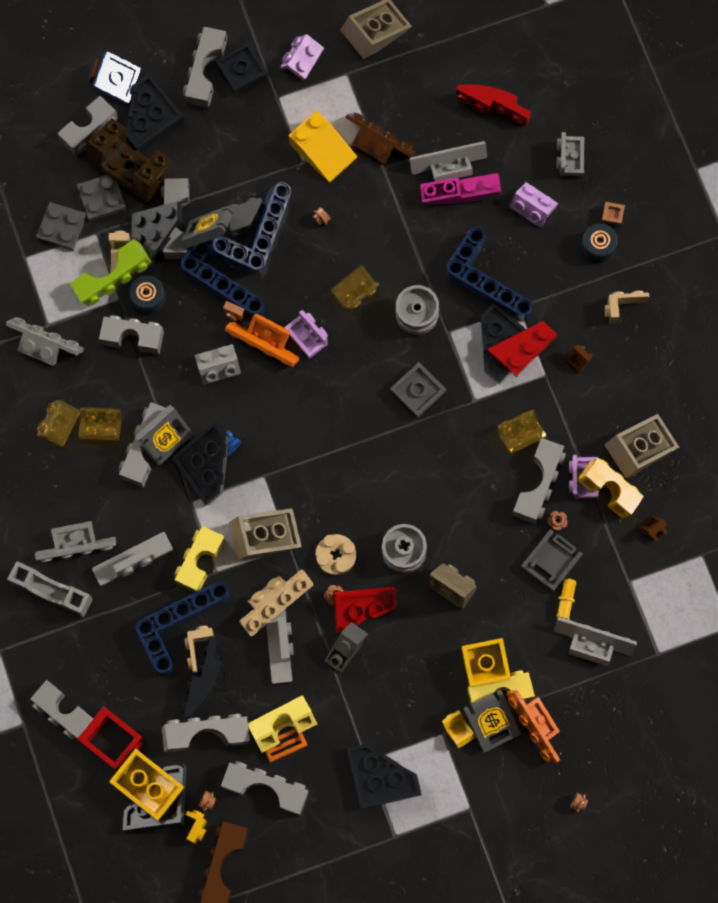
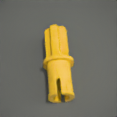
M564 580L562 594L559 597L560 604L557 618L569 619L572 603L575 602L573 599L576 586L575 580Z

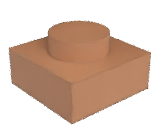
M605 202L602 223L621 226L625 205Z
M226 301L223 307L226 317L232 321L239 320L242 322L245 317V309Z

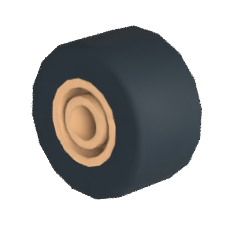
M592 225L585 231L582 238V251L591 261H607L616 251L618 237L615 231L608 225Z
M140 276L132 282L129 288L131 304L140 313H155L164 305L166 297L163 285L153 276Z

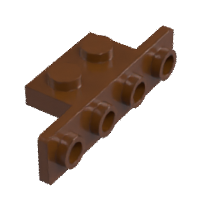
M354 112L346 115V119L361 127L352 144L380 162L387 163L394 148L409 157L415 155L416 151L412 149V145L404 141L402 143L396 140V136L390 132L384 133L380 130L379 125L363 120L364 117L361 114Z

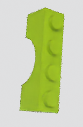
M133 239L118 250L117 266L109 275L97 278L85 272L72 281L70 285L81 303L92 306L98 303L99 298L105 294L108 295L114 292L115 287L121 283L124 284L130 281L131 276L146 270L147 265L152 262L142 245Z

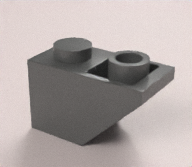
M251 198L243 204L230 205L233 209V214L228 226L232 237L251 232L263 207L261 198Z
M351 622L339 635L325 662L342 673L361 647L368 633Z

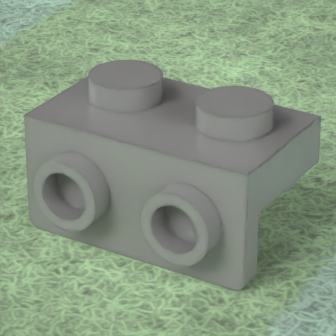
M562 132L561 138L557 139V150H560V157H557L556 168L560 169V175L583 176L584 137L566 136V132Z
M233 344L195 355L203 384L241 373Z

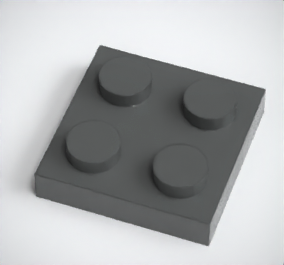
M108 175L77 184L89 222L126 210L118 183Z
M49 202L36 236L37 240L74 251L87 214Z
M418 362L390 388V391L419 418L446 393L447 389Z

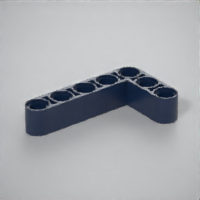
M280 182L269 189L248 247L226 237L219 236L209 242L207 246L208 253L212 257L247 273H255L263 268L290 197L291 190L289 185ZM277 189L282 192V197L277 194ZM270 206L275 209L276 214L270 211ZM264 224L268 225L269 232L264 229ZM257 241L262 243L263 249L258 247ZM216 243L221 245V251L217 250ZM233 251L239 254V259L234 257ZM251 259L256 261V267L251 264Z
M479 227L471 228L447 264L446 273L448 279L491 305L493 302L496 303L513 318L519 321L528 320L532 312V303L528 299L471 266L485 242L484 230ZM478 236L481 240L475 242L471 238ZM469 252L471 255L469 257H463L461 253ZM457 267L460 269V272L453 273L451 269ZM474 277L477 279V282L470 283L467 279ZM486 287H491L494 289V291L492 293H487L484 289ZM508 297L511 301L504 303L501 298ZM525 307L528 311L521 313L518 308Z
M214 239L192 246L181 261L182 270L186 277L223 301H228L244 308L245 315L251 319L255 314L264 315V304L259 297L207 264L212 257L208 253L207 246ZM216 243V244H215V246H216L217 249H218V247L220 246L219 243ZM201 248L207 250L203 254L197 253V251ZM188 264L196 265L193 269L186 268ZM205 274H210L211 278L208 280L202 279V276ZM222 284L228 286L225 290L218 289ZM236 295L244 296L240 301L234 299ZM253 305L260 306V309L257 311L250 310Z
M222 582L214 583L138 621L136 631L153 667L159 675L168 676L174 668L160 634L227 602L230 593L226 584ZM217 589H224L225 594L222 597H216L214 595ZM199 598L207 599V603L204 606L196 605ZM187 607L188 613L183 616L179 615V608ZM162 616H169L170 621L167 624L159 623ZM144 625L151 626L150 632L146 634L141 633V628ZM153 643L160 644V648L156 652L150 651V646ZM161 661L169 662L166 670L158 668Z

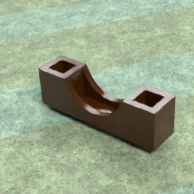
M223 822L222 826L218 825L215 838H218L216 847L212 846L209 857L213 860L211 867H207L204 874V879L207 880L205 888L201 887L198 900H201V903H229L232 891L224 885L221 879V866L228 855L244 849L249 831L248 828Z

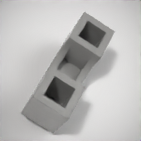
M101 96L86 107L88 116L92 119L88 126L79 127L71 121L57 133L60 141L75 156L87 149V141L111 118L115 121L118 119L116 110Z
M118 316L103 318L99 336L101 345L121 348L122 341L126 336L135 335L139 337L138 347L140 352L160 354L164 335L160 324L155 322H148V324L140 323L136 319H129V321L121 320Z
M46 680L31 697V700L34 702L33 707L41 714L45 711L50 715L48 720L56 727L59 724L66 729L64 733L72 740L75 737L78 738L93 718L79 706L70 714H61L59 712V703L65 695Z

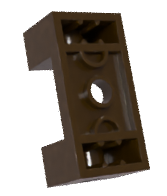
M111 118L87 141L86 160L147 203L161 189V186H164V180L171 179L173 161L160 151L154 153L150 158L141 154L126 143L127 128ZM131 165L133 166V169L127 170L123 166Z

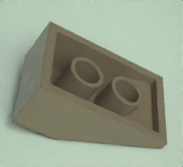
M383 0L348 16L340 31L364 59L380 51L412 26L391 0Z
M658 414L615 435L605 444V447L625 478L640 472L679 448Z
M292 508L242 515L229 522L238 561L256 559L302 547Z
M443 563L430 574L429 587L462 610L476 591L475 581L466 575L463 577L458 574V569L450 564L447 566Z

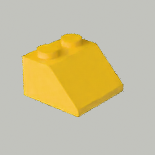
M503 638L462 646L461 651L470 687L511 679Z

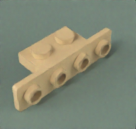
M300 570L287 582L280 576L273 578L266 587L256 592L248 601L253 610L240 620L241 625L250 636H253L311 588L313 582L303 570Z

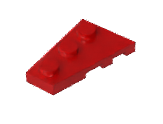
M542 321L488 348L487 352L513 376L517 377L557 337V333Z
M395 587L334 592L335 629L337 633L342 632L351 622L359 625L364 620L372 617L376 618L397 609Z

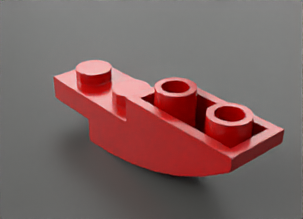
M458 85L456 88L455 96L462 103L471 104L479 112L489 114L492 108H494L498 114L509 116L517 124L527 125L530 120L531 112L517 105L518 97L509 92L483 85Z

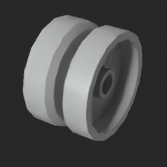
M413 285L405 288L396 300V320L399 327L412 335L425 334L435 327L439 317V301L436 294L431 289L422 285Z
M400 524L387 531L383 537L382 555L390 569L399 573H410L418 569L424 562L427 544L425 536L418 528L413 525ZM406 547L408 550L404 551V549L401 548Z

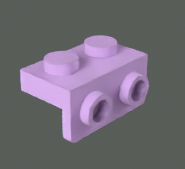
M307 34L300 37L297 36L291 44L293 47L290 52L284 55L283 63L280 67L283 70L289 69L302 80L306 79L324 49Z
M525 183L515 193L509 207L538 227H542L546 218L556 209L558 203L535 187Z
M301 310L299 316L284 328L290 331L289 336L310 359L328 345V335L322 327L318 328L314 324L316 321L310 313L306 314Z
M573 455V461H569V473H573V481H569V491L573 493L575 499L599 498V490L591 493L577 481L588 463L598 457L578 458L577 455Z

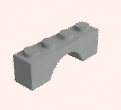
M203 27L202 33L198 34V50H194L192 57L194 62L193 68L190 67L188 71L189 83L184 86L183 96H185L187 104L209 108L213 95V85L204 77L203 70L209 61L223 56L227 43L226 31Z
M188 178L164 180V186H161V197H164V204H161V206L176 201L182 203V207L189 204L190 185ZM174 228L169 236L171 239L163 251H160L164 253L165 259H183L189 250L181 242L184 232L177 228Z
M152 402L149 407H145L142 414L144 419L141 425H137L134 436L156 418L165 407ZM135 438L133 443L128 445L126 450L128 455L126 460L120 463L118 472H120L119 475L122 480L144 488L151 468L143 458V447Z
M541 438L533 461L541 469L542 483L533 491L520 493L512 516L533 524L536 523L537 519L541 520L545 510L542 507L544 500H549L552 492L549 486L551 482H556L559 474L556 471L557 465H562L566 453H563L564 446Z
M16 561L7 579L12 585L81 617L85 616L93 600L89 594L72 586L56 582Z
M232 714L226 719H221L220 716H211L205 721H200V718L188 719V722L180 723L179 720H170L162 727L164 752L186 750L192 737L201 732H210L217 735L224 742L225 746L246 745L250 742L247 717H241V714Z
M235 761V764L229 762L221 784L222 789L243 795L246 790L253 786H267L278 795L281 810L301 816L309 794L308 790L305 789V785L294 782L292 785L286 783V779L274 775V778L266 776L267 772L255 768L252 771L247 769V765Z

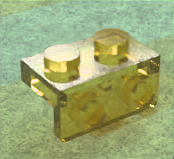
M360 265L334 286L331 291L344 308L354 309L361 304L360 300L374 294L376 292L375 288L379 284Z
M56 400L49 404L46 411L48 414L45 420L40 422L37 436L40 438L44 437L60 447H64L81 411L62 400Z
M81 408L79 439L119 440L122 425L120 409Z
M534 410L522 413L498 425L500 439L510 454L540 441L541 438H546L545 431L537 421Z

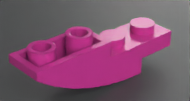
M498 173L459 180L457 177L420 184L423 204L474 202L484 200V197L501 194Z

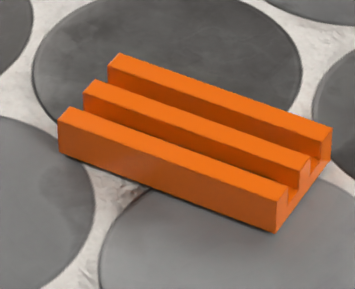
M294 728L279 735L278 739L280 741L298 733V731ZM298 733V737L266 750L265 753L269 762L271 763L307 747L308 745L303 733ZM300 740L302 742L299 745H296L279 754L271 756V753L276 752L284 747H287Z

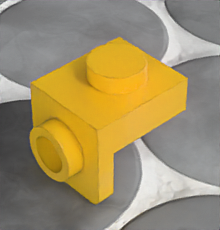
M459 710L449 714L442 721L446 732L458 748L476 738Z
M194 809L192 813L186 811V816L196 820L187 840L196 844L197 841L201 842L206 833L204 827L207 821L203 819L204 814Z

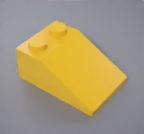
M317 110L288 135L289 145L329 183L357 158V155L339 133Z
M137 749L132 752L109 781L157 821L185 788Z

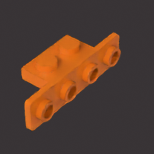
M259 314L253 316L248 329L234 321L225 327V331L232 337L239 338L249 346L262 350L266 355L279 359L284 365L293 367L301 358L284 348L290 331Z
M517 690L507 692L509 704L512 708L516 709L520 722L527 727L531 740L541 750L542 758L548 763L559 762L560 759L548 740L560 731L540 698L534 697L525 703Z

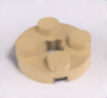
M327 535L317 546V563L322 571L329 575L338 576L348 572L356 561L355 546L350 539L343 535ZM339 550V554H341L342 557H337L336 560H333L331 552Z

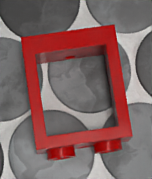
M104 706L77 738L116 771L120 769L135 749L140 751L144 745L142 743L144 741L142 736ZM109 718L134 737L133 741L116 762L112 761L90 743Z

